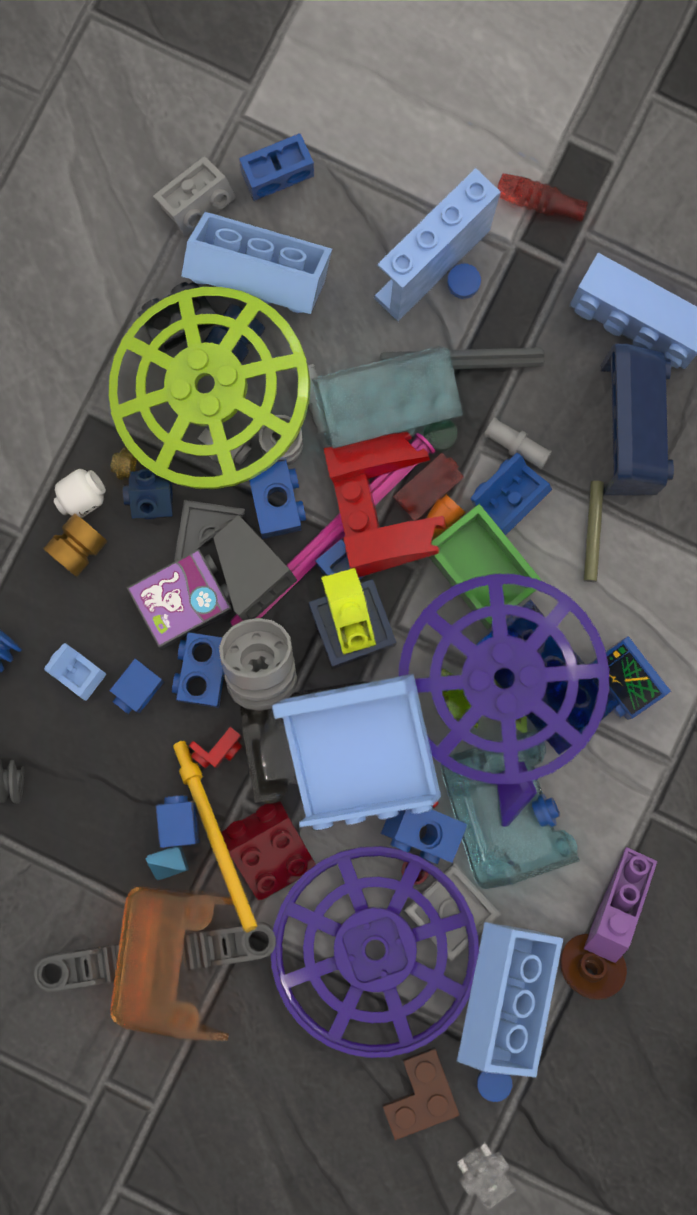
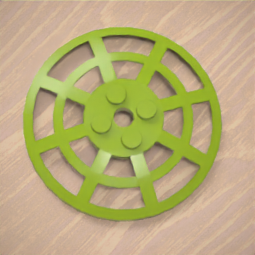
M199 287L184 290L164 298L147 309L132 324L123 337L114 356L109 376L111 415L117 432L127 449L143 466L157 476L174 484L195 489H219L235 486L251 480L271 468L287 452L297 438L305 420L310 400V374L307 358L301 342L289 323L274 308L261 299L243 291L225 287ZM198 296H223L238 299L247 304L235 320L218 314L195 315L192 298ZM179 302L182 319L161 331L152 340L150 345L134 337L138 330L153 315L167 306ZM259 311L267 315L278 326L288 341L293 354L272 358L263 340L248 327ZM215 324L230 329L218 345L202 343L198 325ZM181 330L185 331L188 347L179 352L174 358L158 350L171 336ZM242 335L253 344L262 361L242 365L232 353ZM128 349L142 357L136 376L137 398L119 404L117 395L118 375L123 356ZM153 362L167 370L164 388L146 394V377L150 363ZM297 368V399L293 415L288 424L271 414L277 393L276 372ZM266 375V391L260 407L246 399L247 379ZM204 376H211L215 381L214 388L208 393H200L197 388L199 380ZM168 402L175 413L178 414L169 433L157 423L151 413V407ZM238 411L253 419L242 432L227 440L223 427L225 421L232 418ZM141 412L142 418L149 429L158 439L164 442L156 462L148 457L134 442L125 427L123 418ZM191 423L198 426H209L213 444L196 445L181 440ZM263 425L281 435L277 443L263 457L249 466L236 471L231 451L248 442L260 431ZM176 450L195 456L217 455L223 475L194 477L176 473L168 468Z

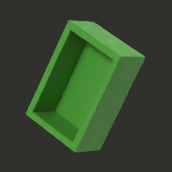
M480 504L431 542V545L438 546L440 550L439 554L429 556V558L452 587L469 579L491 574H517L542 581ZM502 584L505 605L518 606L537 591L530 587ZM488 585L459 594L472 611L490 606ZM491 617L480 620L487 630L492 627Z

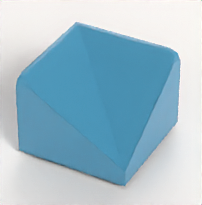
M175 846L148 855V858H146L157 880L189 870L182 846Z

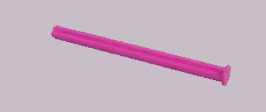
M417 432L414 435L415 439L410 444L417 452L423 448L428 453L433 454L435 452L433 446L421 434ZM417 464L377 476L370 483L374 504H378ZM340 513L286 565L297 581L256 618H262L315 565V561L345 536ZM236 614L230 623L234 626L243 620Z

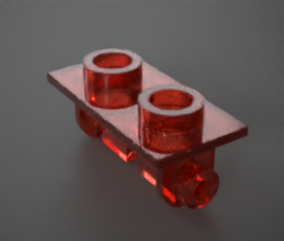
M441 453L400 489L393 498L413 520H417L435 504L438 498L441 499L464 476L457 469L459 467L458 464L451 457L447 458Z

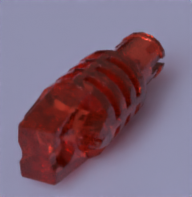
M503 173L497 189L501 191L499 198L516 206L526 207L528 210H536L535 212L537 213L542 212L546 216H553L556 213L582 222L588 206V201L561 194V190L558 187H550L549 184H541L539 181L534 182L527 177Z

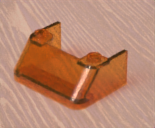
M139 886L130 891L125 901L111 1003V1017L115 1024L128 1030L180 1039L228 1041V1033L199 1024L197 1009L190 1003L176 1001L185 930L198 931L204 929L212 919L214 903L234 905L231 896L220 893Z

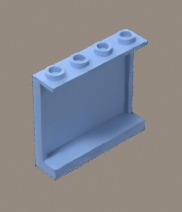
M477 168L378 263L377 266L391 280L375 295V300L397 321L490 231L501 191Z
M413 674L285 698L272 705L275 719L283 717L306 817L299 822L300 827L312 825L313 830H321L333 826L335 821L345 820V824L350 825L366 820L365 816L378 815V819H387L397 816L399 814L398 811L411 809L413 814L431 810L432 805L441 797Z

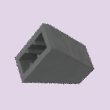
M239 515L233 520L230 519L223 523L218 533L213 537L234 611L243 621L255 619L297 581L291 570Z

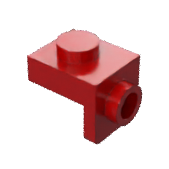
M230 727L209 753L195 741H192L189 744V747L194 750L191 757L204 768H207L210 764L217 768L225 758L231 761L243 746L239 743L242 736Z

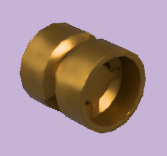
M74 513L62 526V536L54 535L43 549L74 576L78 577L89 564L87 557L89 555L96 556L108 541Z

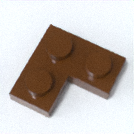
M435 1047L403 1059L415 1093L382 1105L395 1140L460 1116Z

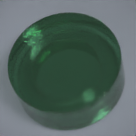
M435 417L426 424L423 437L433 446L435 451L443 452L454 445L457 438V428L450 419Z

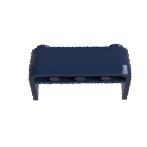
M613 344L601 364V372H611L613 478L604 487L603 495H657L667 485V480H672L674 475L673 460L668 459L666 380H669L671 377V360L665 359L664 353L631 344Z

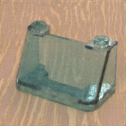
M535 729L516 735L517 741L533 736L539 730ZM542 742L527 750L518 751V762L524 761L528 771L535 769L534 766L542 763L546 753L545 743ZM475 747L450 755L455 761L475 770L499 774L505 770L503 753L491 752ZM441 764L442 777L455 819L468 824L462 841L474 879L482 889L512 885L580 861L576 841L564 830L555 831L554 827L550 825L541 827L531 804L532 801L538 799V795L543 794L538 779L533 781L537 794L509 826L502 827L496 784L469 779Z

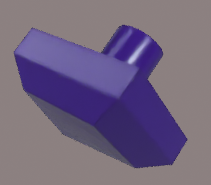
M524 761L519 762V773L528 771ZM533 781L517 784H496L502 827L509 826L537 794Z

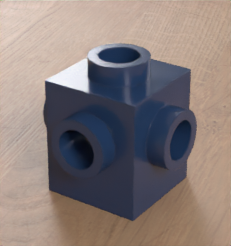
M149 469L130 471L129 485H123L124 505H130L132 519L172 517V482L157 476Z

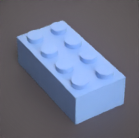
M204 212L187 241L181 276L191 279L197 284H209L216 287L240 290L261 299L265 303L284 306L296 313L304 312L311 314L325 283L332 249Z
M597 253L570 303V306L575 308V313L584 319L592 320L593 318L604 324L605 330L616 336H621L622 334L630 338L635 346L663 352L665 359L671 360V367L686 369L697 355V306L606 256Z
M484 923L457 1062L484 1072L529 1077L537 1076L563 938L534 930Z

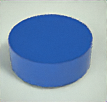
M470 264L456 265L448 275V289L455 297L468 299L478 292L481 276L479 271Z
M480 1071L477 1077V1088L486 1100L499 1102L510 1094L512 1079L509 1074Z

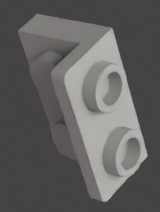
M205 156L153 195L157 204L171 217L184 236L194 231L204 212L216 214L236 197L226 176Z

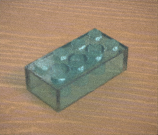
M441 346L311 378L326 443L333 449L463 415L449 349Z

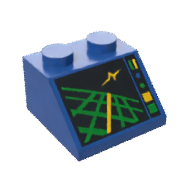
M629 636L617 642L606 651L609 666L608 696L611 698L608 704L619 718L624 716L627 720L633 719L671 692ZM597 658L590 664H598ZM589 678L593 686L599 691V678Z

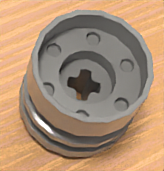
M249 619L232 626L223 636L219 647L228 692L236 703L246 709L258 711L273 709V704L282 699L289 698L294 693L297 684L290 636L283 626L267 619Z

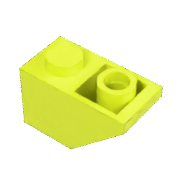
M355 568L321 577L342 653L347 654L376 645L364 593Z

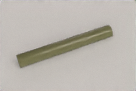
M591 481L584 569V581L597 582L604 491L603 481Z

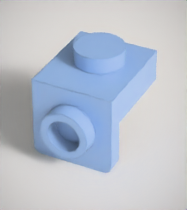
M63 643L51 656L50 661L44 668L47 673L55 677L85 701H87L107 675L66 643Z

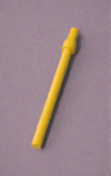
M179 741L173 745V748L181 766L179 773L183 784L189 787L244 932L252 931L258 926L202 785L201 779L203 775L198 763L193 762L186 741Z

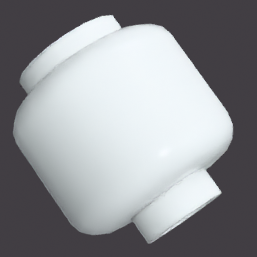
M77 469L56 483L55 493L57 497L54 498V503L63 515L69 514L72 516L75 513L80 518H83L103 504V494L106 492V489L95 472Z

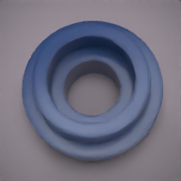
M544 794L538 795V799L532 801L531 804L541 827L547 825L551 827L556 826V818L560 817V812L553 797L547 799Z

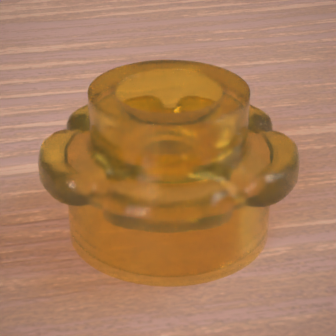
M126 447L122 448L121 452L114 453L111 461V472L116 473V477L119 480H123V478L129 479L130 471H136L137 459Z

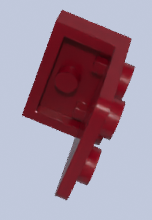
M279 799L262 805L255 813L243 820L234 821L221 832L231 858L258 900H264L297 881L316 865Z

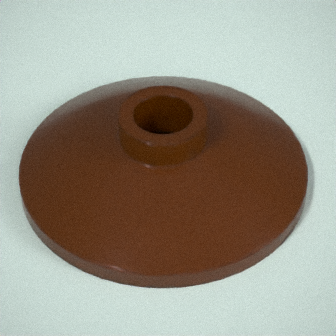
M589 934L575 936L564 946L560 956L561 972L568 985L578 994L595 1000L607 999L617 994L623 987L627 977V967L623 955L614 963L584 949ZM585 968L591 969L594 975L590 974Z

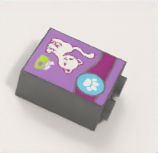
M199 549L127 587L161 650L186 638L188 632L195 633L233 612L229 605L232 601L227 585L225 583L221 586L218 585L213 574L219 572L210 554L203 557Z

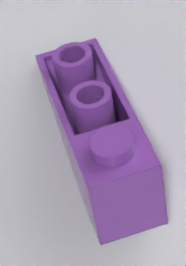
M626 847L596 913L584 949L614 963L629 949L657 864L656 860Z

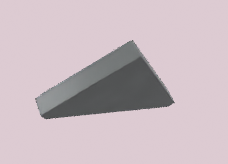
M184 500L174 561L183 558L214 539L213 537L218 533L223 523L230 519L233 520L237 515L243 518L246 509Z

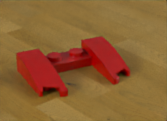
M408 432L372 436L323 448L329 476L334 483L345 533L343 539L350 569L355 568L358 577L439 554L440 549L438 546L431 545L435 528L445 530L446 521L444 516L403 522L381 528L379 525L369 479L430 460L429 454L424 448L417 452L408 442L412 438Z

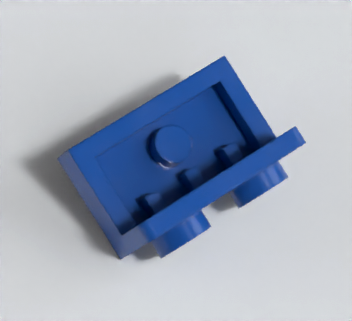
M516 453L510 459L505 460L499 466L498 471L487 482L480 484L471 496V501L474 507L480 504L501 531L507 535L552 491V488L545 479L526 465L523 456Z

